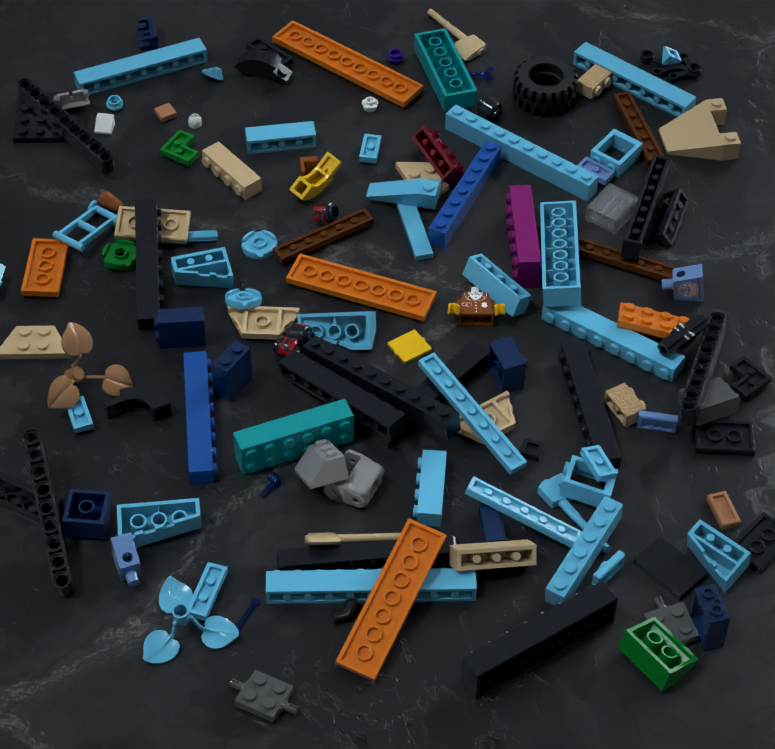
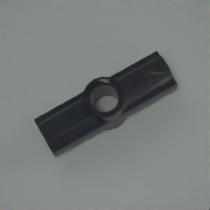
M696 314L686 323H679L671 331L670 335L658 343L659 353L664 357H670L680 348L688 347L697 335L708 328L707 318L703 314Z

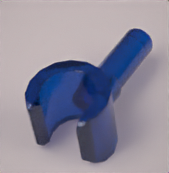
M488 67L485 72H470V76H483L485 80H491L494 74H491L494 69Z
M272 472L268 476L269 484L260 494L261 498H264L271 489L278 488L281 485L280 476L276 472Z

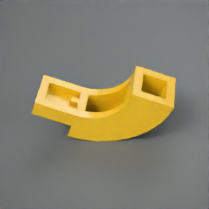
M327 151L318 165L306 176H299L289 190L301 200L306 201L314 198L334 179L332 176L341 166L342 162Z

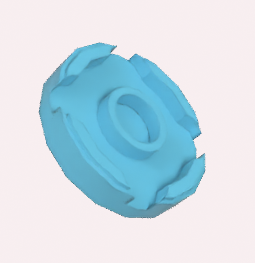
M254 230L247 233L242 238L241 245L243 253L247 257L260 260L272 256L273 248L278 246L276 236L266 230H261V232Z
M237 288L226 293L225 303L232 308L250 309L261 305L262 296L255 289L247 288L245 291H240Z

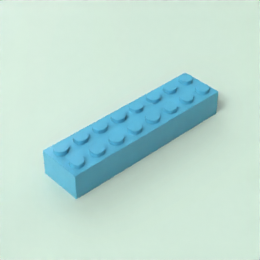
M576 201L540 202L543 306L581 305Z

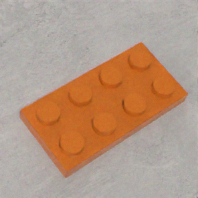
M33 238L21 287L22 296L59 297L69 245L58 239Z
M620 302L617 327L666 338L679 323L684 324L690 319L684 316H674L668 312L654 311L648 307H638L632 303Z

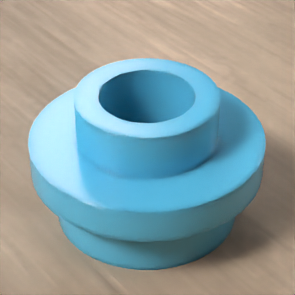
M112 95L106 102L107 108L117 111L123 107V100L120 96Z

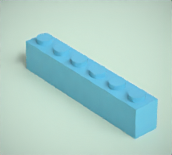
M604 496L545 588L546 602L552 605L559 602L562 603L575 593L621 520L623 504Z

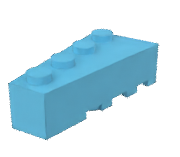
M199 498L117 505L118 536L131 532L135 547L138 548L202 528Z

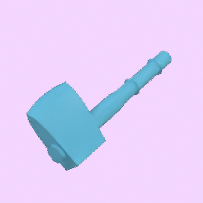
M560 473L549 480H543L540 486H538L537 493L551 508L560 506L583 531L587 522L569 503L573 499L560 495L562 487L558 485L561 476H566V474ZM605 543L604 547L602 548V551L604 553L608 552L610 549L607 543Z

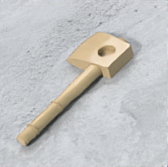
M432 9L428 10L427 14L432 19H435L459 39L454 45L462 59L469 61L484 54L486 43L476 35L466 36Z
M308 533V535H305V544L339 545L340 543L391 541L398 540L401 533Z

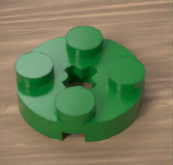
M126 239L115 240L116 243L110 245L109 242L102 250L105 267L114 270L130 271L132 266L136 264L135 243Z

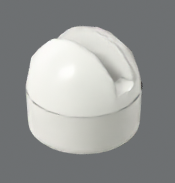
M194 113L189 116V127L196 129L202 126L200 115Z

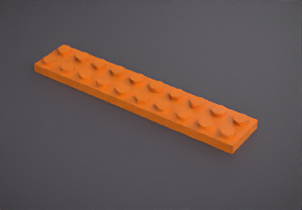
M293 20L272 36V42L403 108L424 90V85Z

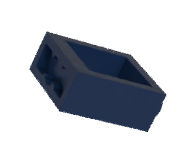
M711 584L694 588L689 615L699 634L698 641L703 651L724 647L731 618L715 585Z

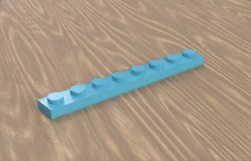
M432 353L418 360V366L454 409L459 412V415L511 475L524 468L527 464L524 457L439 357Z

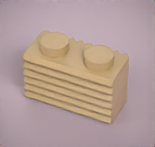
M596 63L578 79L577 93L591 100L595 96H599L604 88L610 86L612 72L602 66L600 67Z
M626 383L605 391V404L626 428L631 424L637 423L639 410L646 411L645 403L642 400L639 401L634 390L628 387Z

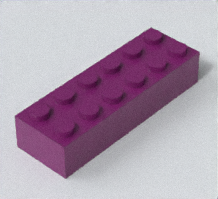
M531 185L509 186V193L505 194V201L508 205L504 207L505 217H508L506 218V229L510 230L507 233L508 242H511L509 244V254L513 255L511 257V268L514 267L512 279L522 288L539 287L541 256Z

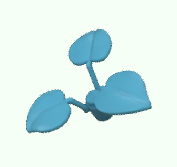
M169 576L161 588L159 605L162 611L173 615L172 632L170 636L164 630L151 632L144 641L143 660L151 664H162L175 658L180 649L179 642L173 639L177 625L183 626L188 624L189 621H192L201 631H204L201 635L202 642L210 649L226 647L238 638L239 631L231 621L222 616L208 617L205 621V627L201 626L194 616L190 615L188 605L193 596L192 590L186 584Z

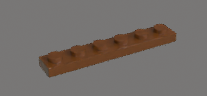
M630 91L615 93L613 100L633 138L643 143L642 155L647 165H650L654 154L664 155Z
M363 208L274 247L273 254L281 264L297 258L299 254L309 253L374 224V218Z
M578 237L579 256L661 281L662 279H673V269L679 268L640 256L639 260L621 257L622 250Z

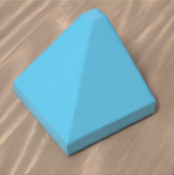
M667 46L663 47V65L682 62L677 50Z
M219 67L202 71L206 76L223 80L222 69Z

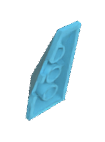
M415 178L370 183L366 199L436 210L442 180Z
M376 311L297 314L298 324L309 325L316 336L327 342L351 350L372 349L376 333Z

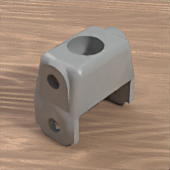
M349 449L344 454L349 479L324 485V493L329 499L341 504L364 508L380 486L385 471L380 464L361 453Z

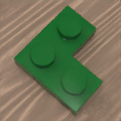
M179 130L160 149L161 155L186 166H190L199 157L198 151L188 147L194 141V135Z

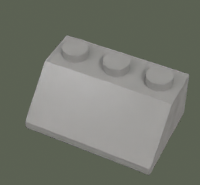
M326 439L318 440L315 444L309 445L295 467V473L310 489L349 479L345 456Z

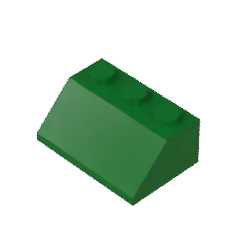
M655 616L627 629L618 646V649L661 691L675 685L699 660Z

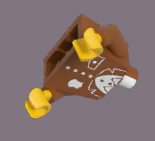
M472 287L469 292L462 293L461 299H457L455 303L448 304L447 314L458 315V326L493 327L494 315H506L505 304H497L493 299H490L489 293L480 292V288Z

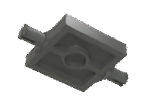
M659 596V599L658 597L654 598L658 609L644 613L645 621L655 616L685 646L688 643L699 640V634L684 602L666 606L662 596Z
M257 670L253 672L245 683L234 678L230 681L229 687L240 691L234 700V706L270 722H274L276 717L284 710L294 715L298 713L299 706L288 702L294 691V686Z

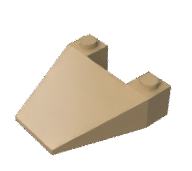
M723 98L705 100L659 128L658 132L666 153L713 160L738 159L741 142L737 132L719 133L716 126L724 125L727 108Z

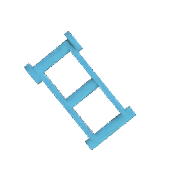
M93 200L88 206V211L59 232L54 231L52 236L83 252L87 244L114 225L116 227L118 214L100 207V203ZM96 213L109 219L98 228L85 222ZM77 227L90 232L79 242L66 236Z

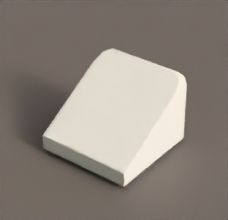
M98 113L94 133L111 135L115 125L114 115Z

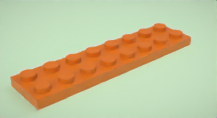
M304 254L298 255L286 277V283L423 322L437 297V291Z
M408 518L335 661L336 665L375 682L446 539V534Z

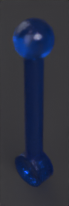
M254 597L251 599L249 608L239 622L234 624L238 631L241 630L242 623L254 606L259 605V598Z

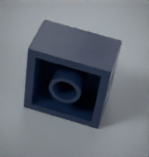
M511 336L489 342L488 369L501 393L505 391L510 393L523 389L524 380H526L525 368H527V361L520 354L518 344L514 343Z
M70 489L62 520L65 536L106 539L112 511L111 493L108 491Z

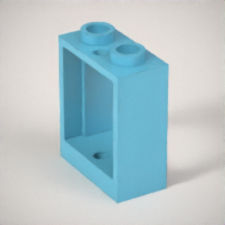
M613 129L591 150L590 158L614 170L615 177L619 178L641 157L643 143ZM612 146L626 155L618 161L604 154V152Z
M572 455L571 461H566L562 472L566 476H561L558 485L562 487L561 496L594 507L599 506L604 496L611 497L616 478L601 481L605 483L603 490L570 480L572 472L594 480L596 479L583 458Z

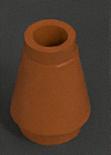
M103 191L98 198L102 208L118 212L119 206H125L122 201L109 191Z

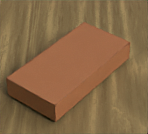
M726 491L707 495L706 500L721 530L741 525V520Z

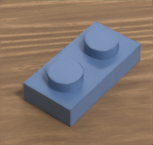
M587 156L577 165L599 176L598 182L604 186L615 176L614 170Z

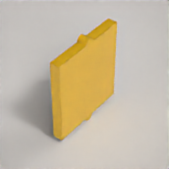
M415 329L387 342V345L394 352V356H398L404 364L432 351L425 338H422Z

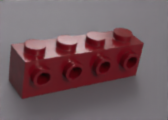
M422 125L412 136V139L441 179L456 187L465 173L463 170L464 166L455 159L456 155L447 149L448 144L439 138L440 134L434 128L429 129Z

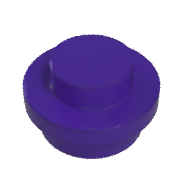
M394 48L389 51L387 58L392 63H399L403 61L404 54L400 49Z

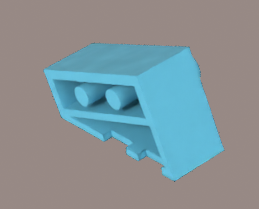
M225 247L171 257V270L175 285L234 289L233 273Z
M700 519L687 533V546L723 592L726 593L750 565L751 552Z

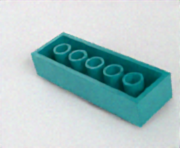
M443 28L414 34V50L444 112H448L455 105L462 108L477 106V89L447 29Z
M342 399L233 432L235 459L244 475L302 457L309 445L315 444L316 441L321 439L329 440L334 446L347 444L354 441V415L347 401Z

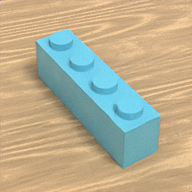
M313 121L245 128L248 154L316 148V132Z
M482 253L470 256L462 275L470 283L480 288L481 292L489 293L490 298L497 304H505L508 315L514 317L525 313L532 295Z
M423 450L422 457H418L417 469H421V473H417L416 485L420 486L419 489H415V501H418V505H414L413 517H417V522L426 526L441 527L447 451Z

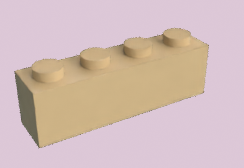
M219 141L202 150L203 165L206 168L208 167L216 177L223 180L227 186L231 187L244 200L262 191L261 177Z
M528 539L449 545V565L456 571L536 565L537 545Z

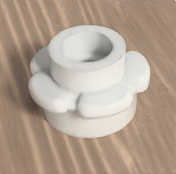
M367 97L362 101L365 111L373 112L377 109L378 100L374 97Z

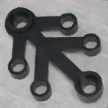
M643 50L641 52L640 60L643 64L648 65L652 62L666 66L654 68L652 75L661 78L662 74L671 72L668 74V82L676 83L678 78L686 76L696 78L702 75L701 65L692 63L686 53L679 54L682 64L663 65L662 59L654 57L653 51Z

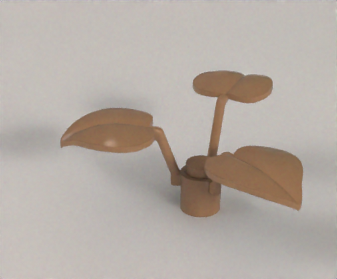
M73 322L67 324L62 335L61 345L65 353L70 356L78 355V358L71 365L72 368L67 369L64 375L58 376L51 383L48 392V408L66 409L73 407L79 400V390L73 384L85 379H104L102 389L111 396H120V389L133 387L128 371L123 366L117 364L107 367L105 376L84 375L83 369L77 367V364L82 358V353L86 354L92 350V337L83 326Z

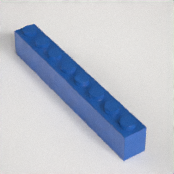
M487 140L484 142L430 225L428 240L431 245L445 249L500 163L502 145Z
M206 351L185 352L183 356L190 485L214 483V475H217V463H213V459H217L216 447H212V444H216L215 432H211V429H215L214 417H210V414H214L213 402L209 401V399H213V388H209V385L212 384V373H208V370H212L211 359H207Z

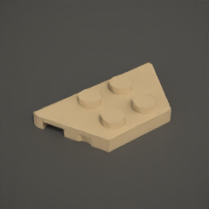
M396 162L395 168L404 180L415 178L442 180L430 162ZM443 180L439 198L449 190V184Z
M228 306V314L240 336L245 339H280L285 334L287 328L297 319V314L300 313L299 308L258 306L250 309H237Z
M16 326L0 346V359L70 358V355L64 352L61 345L62 338L55 326Z
M508 391L479 405L503 434L514 429L516 426ZM459 415L461 430L457 433L484 444Z

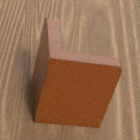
M317 156L300 157L301 176H306L318 165Z

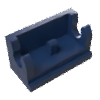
M154 16L139 19L138 23H146L144 26L137 27L140 50L159 49Z

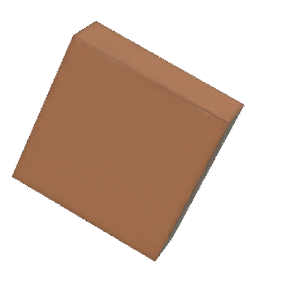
M170 103L154 108V113L161 122L177 117V112Z

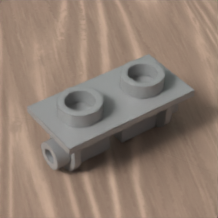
M84 89L72 91L73 96H70L69 92L56 94L57 96H54L53 99L64 110L91 105L88 98V90Z

